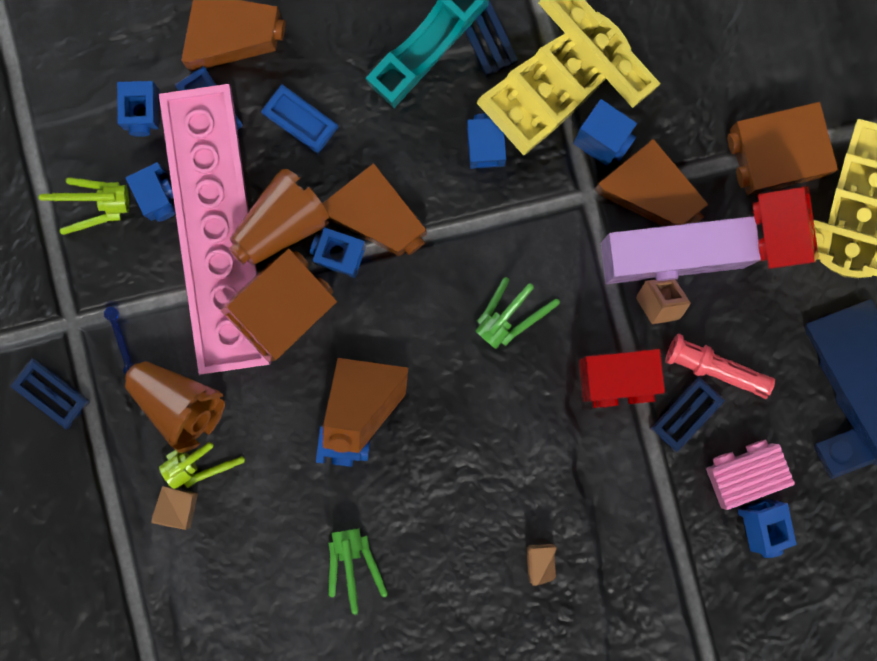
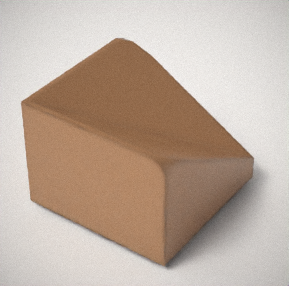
M676 279L645 281L636 297L651 324L679 320L691 304Z
M162 486L151 523L183 530L191 528L198 493Z
M554 544L528 545V580L532 585L544 584L556 578L555 551L557 547Z

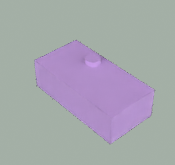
M754 216L609 233L601 242L606 284L647 279L668 281L678 279V276L742 269L761 260L757 225Z

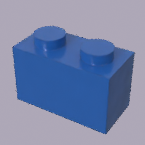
M600 99L580 128L573 144L608 167L613 158L620 162L636 139V136L631 134L637 123Z

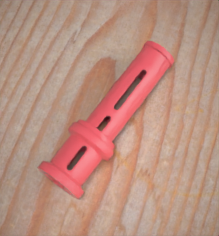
M679 333L672 340L666 355L665 362L670 365L673 363L682 365L693 370V374L696 376H704L705 374L713 376L764 399H767L768 395L770 396L775 385V378L714 354V350L710 346L705 345L701 347L684 340V336Z

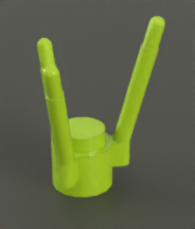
M67 178L66 183L69 185L100 190H97V193L40 194L38 197L41 201H97L98 210L105 211L106 214L61 228L60 233L62 235L107 221L121 220V213H129L128 188L126 185L120 186L119 182L106 183Z
M208 442L191 455L179 453L176 450L172 451L166 456L168 461L159 466V470L165 481L173 489L178 488L182 484L189 488L200 480L244 463L245 458L238 457L194 474L197 471L195 461L214 446L212 442Z

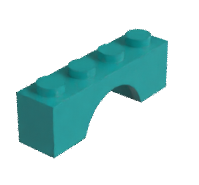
M437 0L431 12L412 35L399 47L390 51L366 77L369 86L395 108L487 8L489 0Z

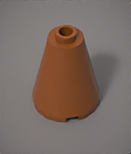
M282 169L276 174L231 235L230 241L233 245L229 249L240 263L245 264L248 261L250 264L255 265L316 233L329 224V221H327L329 218L328 212L321 201L309 187L304 190L297 185L296 182L300 178L290 170Z
M148 361L134 364L126 373V390L169 445L179 453H186L200 445L201 443L196 439L203 432L210 435L221 419L225 408V402L220 399V397H223V394L212 387Z

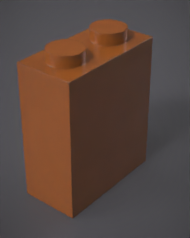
M820 102L737 121L730 128V133L727 137L728 146L731 153L737 156L739 167L736 169V176L739 186L745 188L747 196L828 177L838 170Z
M289 248L277 255L219 309L268 362L277 360L337 302L331 295L333 290L329 284L320 277L316 279L307 269L309 267L307 260L299 252H292Z

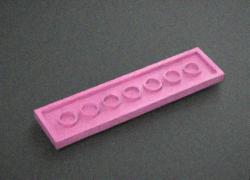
M230 84L159 94L198 373L201 375L270 365L271 361L268 362L219 310L258 274L257 264L252 265L248 261L245 264L240 263L229 249L233 245L230 241L231 235L249 212Z

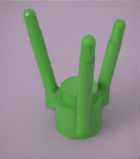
M504 277L485 312L477 320L480 325L475 332L495 349L501 343L507 346L515 336L560 304V300L554 299L508 332L512 325L507 320L526 299L534 286L528 284L501 315L495 312L491 317L509 283V278Z
M360 528L332 533L333 542L329 543V596L334 597L336 595L339 555V561H344L349 601L351 612L354 615L358 614L359 610L352 559L361 558L360 550H362L380 595L386 597L388 594L369 549L368 537H361Z

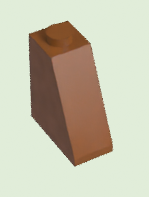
M193 0L181 61L188 70L197 71L203 66L206 69L276 51L277 41H282L284 38L286 20L282 19L277 6L242 0Z
M654 139L608 175L595 188L598 195L663 227L698 223L704 218L700 211L708 205Z
M374 163L322 203L328 212V220L398 256H401L404 252L411 255L425 244L422 238L427 235L426 229Z
M338 358L323 425V448L341 453H359L406 395L409 368Z

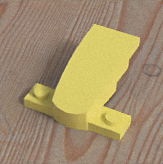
M540 0L538 4L565 34L541 47L535 56L510 71L503 81L484 93L477 101L481 109L523 155L528 153L561 125L590 97L605 79L610 82L632 108L661 84L633 54L621 30L610 19L599 12H595L585 0Z
M857 119L846 153L829 221L825 223L814 220L819 253L818 259L828 269L843 277L867 278L873 275L877 276V123Z

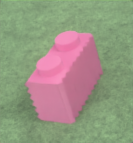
M765 439L747 445V453L735 457L733 452H729L713 458L714 465L707 467L706 470L722 509L729 510L795 485L779 444H768Z

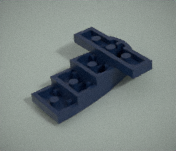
M872 299L807 323L804 329L821 359L819 364L837 394L835 398L837 404L854 428L819 442L815 446V450L830 479L872 463L877 465V308Z

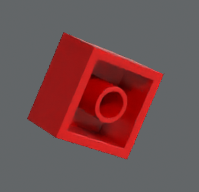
M809 186L759 194V202L753 203V211L756 225H763L764 237L758 240L761 261L768 260L769 269L815 262L819 258Z
M660 349L588 356L578 360L583 402L592 401L593 408L619 406L618 398L625 397L628 398V404L655 402V394L665 393Z

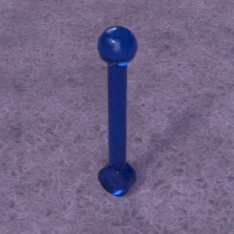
M108 307L104 311V317L111 322L125 364L123 372L126 375L134 363L131 362L117 320L119 318V311L114 307Z

